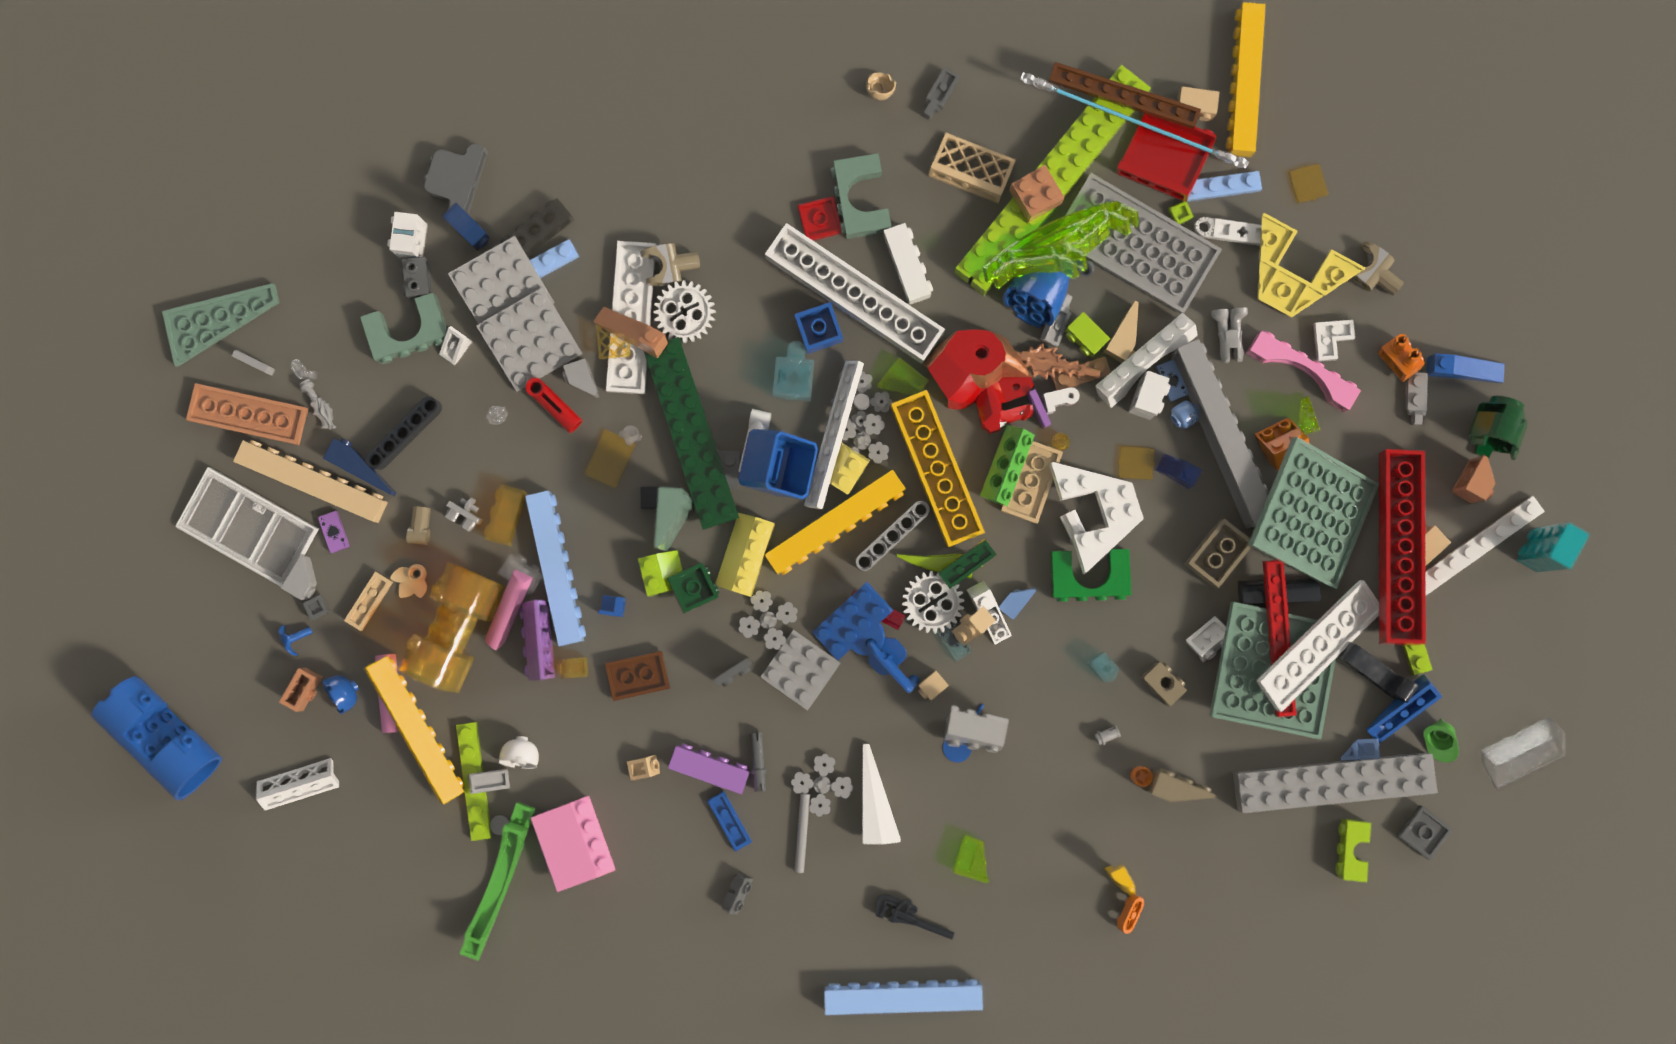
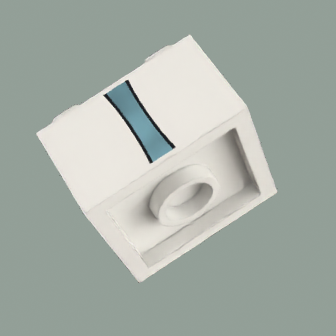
M395 212L394 216L391 217L393 227L391 239L387 243V246L390 247L389 250L400 259L423 257L427 223L417 214Z

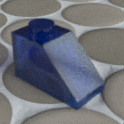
M1168 454L1163 455L1155 471L1187 489L1195 485L1202 472L1200 468Z

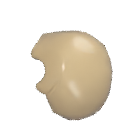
M873 73L867 79L866 90L872 98L879 101L886 100L893 94L896 81H892L890 74Z

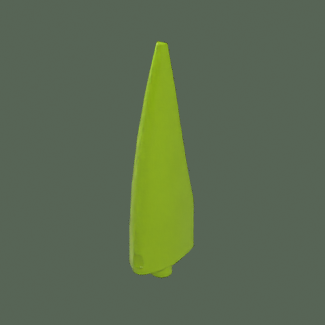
M954 553L932 556L897 554V557L924 569L940 572L963 554ZM971 573L966 578L972 579L973 573Z

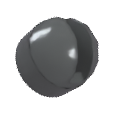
M1084 260L1078 266V271L1082 276L1091 275L1095 269V265L1091 260Z

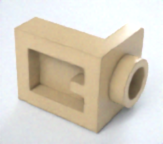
M656 755L627 761L631 781L660 774V765Z

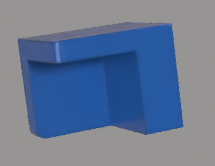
M604 595L601 610L598 611V614L624 617L626 598Z

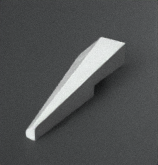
M863 744V844L900 842V836L870 745Z

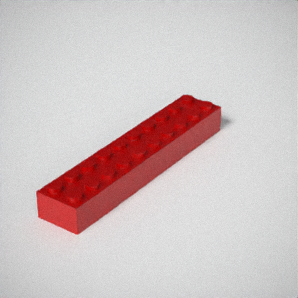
M1386 449L1379 453V644L1411 646L1426 644L1425 451Z

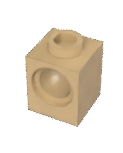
M935 670L918 684L920 687L918 692L925 700L927 698L932 700L949 685Z

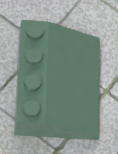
M659 487L655 547L665 552L669 550L688 518L689 510H693V499L684 489Z

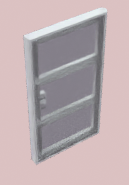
M210 467L205 471L176 524V528L282 587L300 555L306 554L319 530L314 525Z

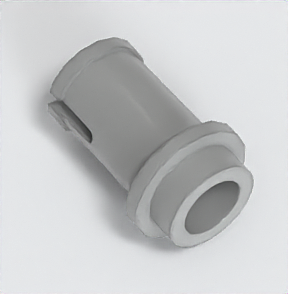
M1116 725L1102 732L1097 731V734H1094L1098 745L1102 744L1103 746L1106 742L1121 737Z

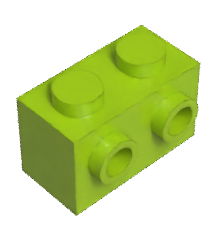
M1084 312L1065 330L1067 333L1066 337L1072 343L1076 342L1080 346V351L1085 356L1089 355L1091 358L1110 340Z

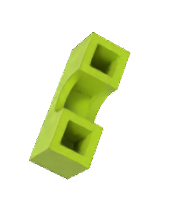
M1342 819L1338 827L1340 843L1337 845L1339 863H1336V874L1342 880L1367 882L1368 862L1356 859L1353 851L1358 843H1370L1371 823L1361 820Z

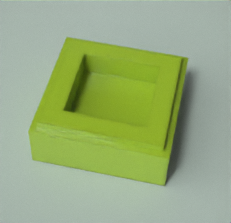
M1183 201L1168 208L1172 220L1178 224H1183L1194 218L1187 202Z

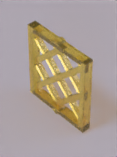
M596 325L600 360L631 356L630 343L624 340L620 345L615 341L618 336L611 338L608 335L609 331L605 333L600 326ZM599 331L604 334L601 339ZM606 337L611 340L608 346L602 342ZM626 342H627V350L623 347V345H624ZM613 343L619 346L615 352L610 349ZM601 345L605 347V349L603 350L602 353H601ZM620 349L626 352L623 355H617ZM607 350L612 353L611 356H604Z

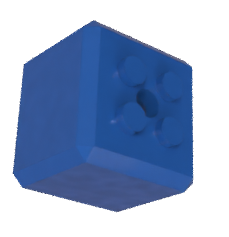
M752 429L748 433L738 481L741 486L771 495L804 499L808 496L818 447L815 442L782 431Z

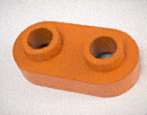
M1133 894L1126 899L1124 909L1117 919V928L1125 934L1130 933L1134 929L1144 907L1143 898Z

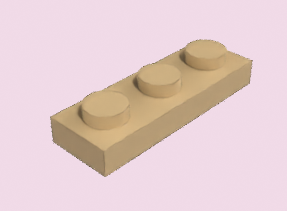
M375 572L344 621L363 631L393 581Z

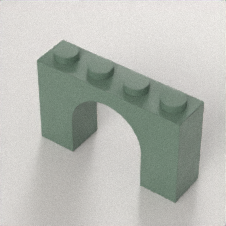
M879 153L835 160L834 167H831L832 179H836L837 185L834 186L835 197H839L840 204H837L838 214L843 217V222H840L841 232L846 234V239L884 233V230L891 228L888 208L870 212L859 211L850 204L847 196L849 189L856 182L881 177Z
M434 293L415 298L421 317V327L417 335L408 341H396L391 337L385 317L381 312L376 311L360 317L375 361L387 364L392 362L393 358L408 357L411 355V352H422L428 350L429 346H440L443 344L448 327L438 297Z

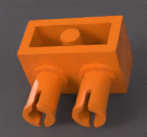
M1399 334L1383 345L1378 352V355L1402 382L1421 370L1425 364L1421 351L1418 352L1419 349L1411 347L1409 338H1405V334Z

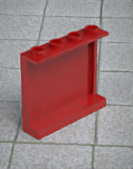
M1145 113L1141 119V122L1212 149L1215 143L1216 135L1209 129H1200L1196 126L1192 129ZM1139 125L1123 160L1119 162L1117 175L1187 202L1209 156V152Z

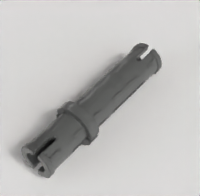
M762 732L750 733L753 762L751 774L754 775V792L767 791L765 782L767 770L764 769Z

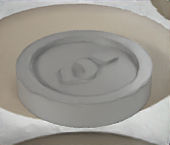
M498 815L491 820L490 828L493 833L502 835L504 825L510 821L506 816Z

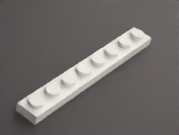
M845 361L811 479L808 496L804 503V506L809 508H823L864 363L860 361Z
M1530 496L1428 568L1426 570V595L1545 512L1534 496Z

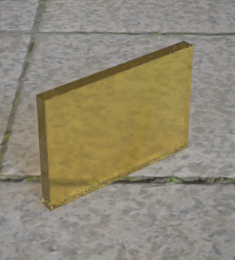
M605 429L587 470H585V475L616 488L636 447V443Z

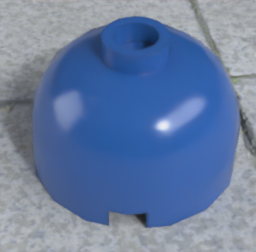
M335 675L322 681L328 697L337 706L336 710L340 715L349 711L356 704V691L359 689L354 680L349 681L345 676Z

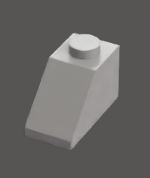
M585 358L563 366L565 371L562 372L566 383L569 382L572 387L595 398L600 397L589 363Z
M300 555L281 589L300 600L311 598L315 592L314 587L317 584L310 557Z

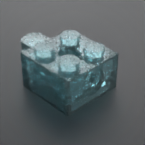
M799 341L791 342L787 348V358L776 357L773 398L811 401L815 362L814 360L805 359L806 349L803 343Z

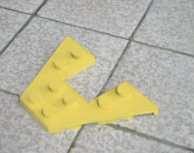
M1263 213L1257 299L1289 317H1293L1365 269L1362 265L1332 249L1327 254L1311 283L1280 267L1278 264L1298 231Z

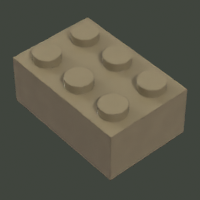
M1225 518L1220 519L1184 565L1212 588H1219L1252 547L1248 545L1250 538Z

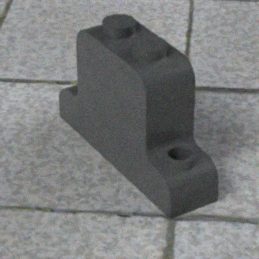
M478 144L470 145L465 155L445 150L436 151L429 160L430 169L423 179L425 190L433 198L449 202L448 210L456 202L469 214L488 151L484 146Z

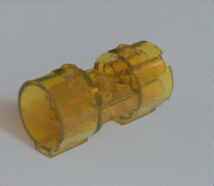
M447 562L440 580L438 579L437 583L433 585L430 596L442 603V605L437 608V616L434 623H431L429 626L428 636L413 633L412 638L408 640L406 655L399 671L437 689L459 693L475 658L463 650L477 619L492 621L507 586L472 570Z

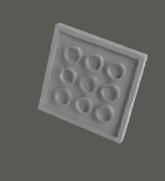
M516 236L507 239L448 273L478 324L542 287L552 303H555Z
M543 287L476 325L516 392L526 387V383L531 378L540 379L583 354Z

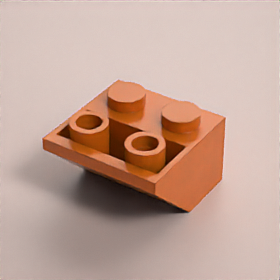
M1289 417L1255 433V437L1267 461L1277 471L1281 466L1292 437H1298L1309 443V438Z

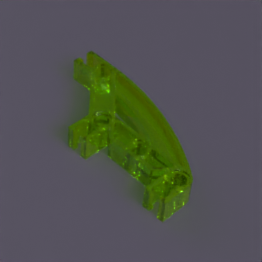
M1110 201L1051 221L1023 236L984 265L982 268L985 282L990 284L992 279H994L995 287L999 289L1014 277H1021L1035 272H1061L1075 279L1079 276L1077 267L1081 268L1082 271L1088 268L1086 255L1110 236V229L1127 236L1131 233L1129 224L1133 225L1134 228L1139 226L1138 210L1119 201Z

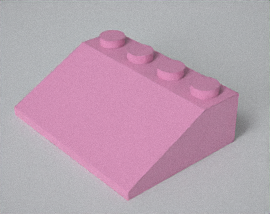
M589 796L531 817L557 892L616 870Z

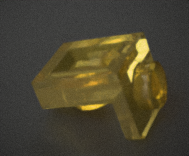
M587 657L559 660L557 672L560 678L588 677Z

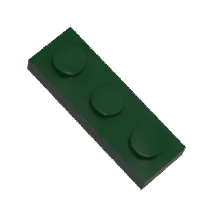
M983 539L938 572V574L949 589H951L995 557L997 553L987 540Z

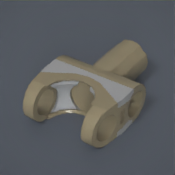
M1365 241L1361 245V249L1367 256L1368 265L1351 279L1366 291H1371L1378 284L1393 296L1404 284L1401 279L1388 270L1395 262L1394 258L1374 243Z
M674 243L657 245L640 251L641 258L656 260L660 266L659 274L645 279L648 286H666L675 284V282L680 283L682 282L680 271L700 268L697 252L677 255Z

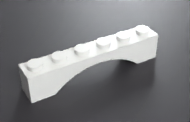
M1181 313L1096 385L1098 396L1112 408L1126 396L1133 384L1149 367L1168 353L1193 340L1197 336L1196 324L1184 313Z

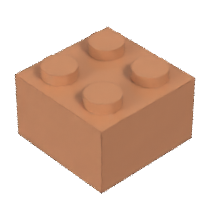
M1046 165L1013 182L1009 189L1028 223L1062 204L1065 198Z

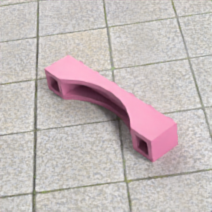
M1268 331L1258 333L1246 352L1247 355L1261 363H1285L1303 370L1319 385L1327 403L1343 413L1350 410L1361 392L1360 389L1356 388L1357 385L1355 383L1341 379L1338 373L1326 370L1322 363L1318 361L1313 362L1307 358L1308 356L1305 353L1293 350L1290 344L1278 341Z

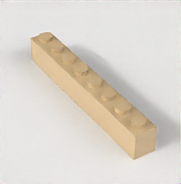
M250 440V443L242 441L233 462L370 521L379 523L388 503L382 500V495L372 492L370 495L361 486L356 484L354 487L347 485L349 481L337 477V480L330 477L331 473L321 469L319 472L314 471V466L305 462L300 465L296 463V458L285 455V457L279 456V451L270 447L265 450L261 448V443Z

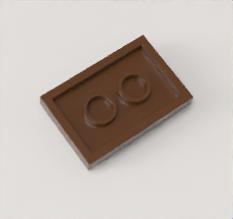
M663 651L605 663L613 701L670 689Z

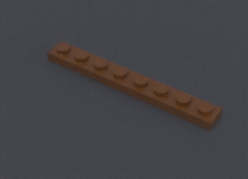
M1057 62L1054 63L1048 81L1049 83L1192 129L1195 128L1201 111L1200 108Z

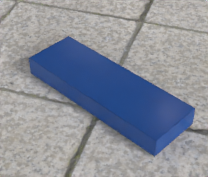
M725 791L707 800L735 852L752 842Z

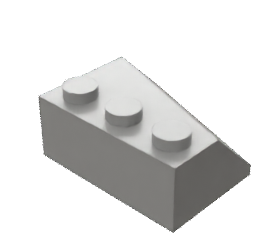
M951 707L946 719L944 743H948V746L952 747L964 745L971 750L984 748L987 752L997 753L1002 750L1009 719L989 714L977 716L975 711L967 710L960 712L958 711L959 707Z

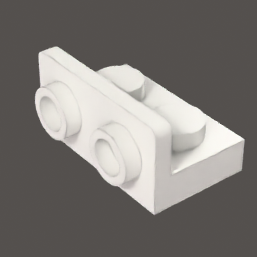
M1214 616L1187 638L1186 643L1197 653L1202 662L1211 660L1223 646L1226 626Z

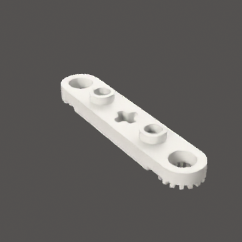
M1202 217L1194 224V232L1200 237L1260 246L1261 225ZM1200 223H1206L1209 226V230L1202 232L1199 229ZM1241 228L1243 232H1246L1243 237H1240V234L1237 233Z

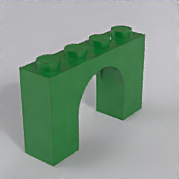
M1112 549L1107 553L1108 574L1104 583L1095 589L1085 588L1075 580L1072 572V551L1050 552L1052 598H1057V602H1067L1068 598H1076V601H1088V597H1095V601L1107 600L1108 596H1114L1115 600H1126V596L1131 595L1130 550Z

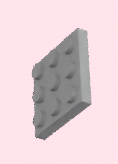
M793 630L786 643L780 648L761 675V678L808 711L841 663Z

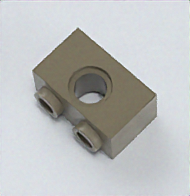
M1156 662L1140 678L1167 706H1171L1187 691L1184 687L1185 683L1178 676L1175 678L1170 673L1172 669L1165 662ZM1164 677L1169 680V685L1166 688L1161 686V679Z

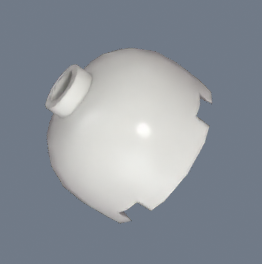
M517 736L516 740L506 742L501 748L499 755L500 764L513 768L515 766H522L521 769L537 768L539 761L537 747L532 742H529L527 737Z

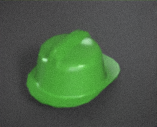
M1439 719L1438 722L1426 727L1423 732L1427 750L1433 754V758L1445 763L1456 760L1459 755V746L1454 727L1444 722L1443 719Z

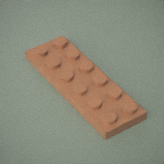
M195 383L186 420L300 445L308 408Z

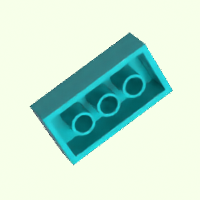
M1569 522L1534 528L1528 533L1526 544L1518 551L1519 557L1516 561L1535 572L1571 569L1590 534Z

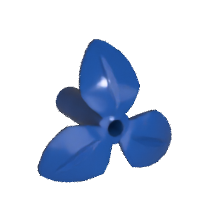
M285 625L279 628V637L284 648L294 656L298 654L291 648V643L313 633L310 626L291 635L285 634Z

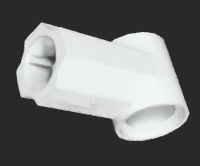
M1076 510L1060 516L1073 547L1072 536L1086 532Z

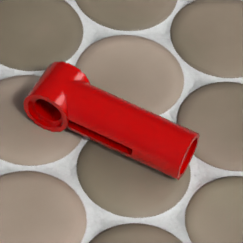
M531 378L526 383L527 393L568 433H572L581 425L583 419L541 379ZM536 384H540L541 390L538 393H533V387ZM546 395L562 410L561 413L544 398Z

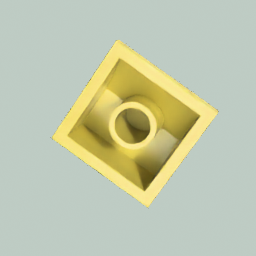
M841 442L830 484L846 494L851 493L870 459Z

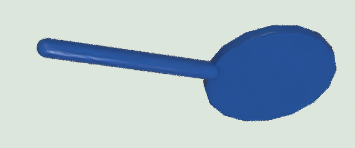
M980 704L976 711L977 716H979L984 704ZM948 743L943 744L945 756L955 763L965 761L972 751L964 745L952 747L948 746Z

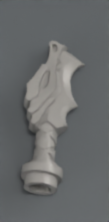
M309 379L299 384L301 392H306L312 401L310 406L314 408L313 414L321 420V428L335 429L336 426L332 422L333 415L330 404L322 399V397L318 398L313 390V382Z

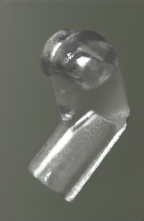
M299 359L291 362V369L297 378L317 380V371L307 370Z

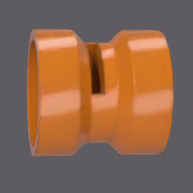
M1136 766L1131 770L1130 779L1134 784L1146 787L1151 784L1153 775L1148 768Z

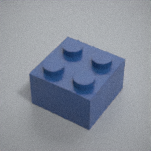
M831 302L794 314L807 354L843 342V336Z

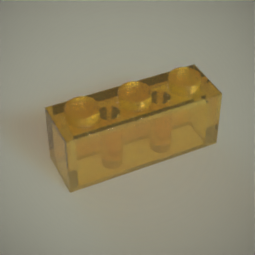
M501 484L500 488H497L495 493L496 504L492 506L489 515L491 521L489 525H486L484 531L485 540L511 547L526 498V491Z

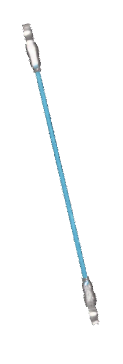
M1023 73L1020 78L1024 83L1033 84L1039 90L1057 92L1207 151L1227 164L1234 163L1235 166L1244 167L1245 169L1249 164V161L1243 157H1236L1230 152L1202 146L1060 90L1054 84L1039 77L1035 78L1032 74Z

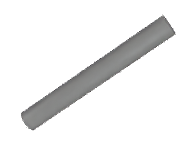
M804 793L800 795L794 868L796 873H804L810 794Z

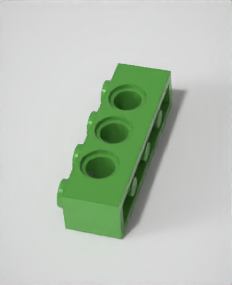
M1006 426L980 497L1000 505H1009L1032 445L1034 434L1023 428Z

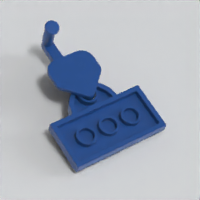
M866 582L812 633L837 660L843 657L850 649L857 654L869 655V664L878 674L888 675L890 673L900 686L910 693L919 683V677L911 675L907 678L897 667L906 659L907 651L896 638L885 637L884 628L880 624L893 609Z

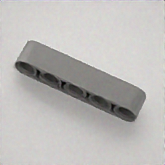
M918 501L912 505L856 558L857 568L860 571L871 569L926 518L930 510L928 504L924 501ZM919 505L924 506L926 512L924 515H918L915 512V508ZM904 518L911 520L912 526L910 528L902 527L901 521ZM888 532H896L898 539L893 542L889 541L887 538ZM876 544H880L884 548V552L880 555L873 552V547ZM862 557H866L870 561V565L866 568L859 565V560Z

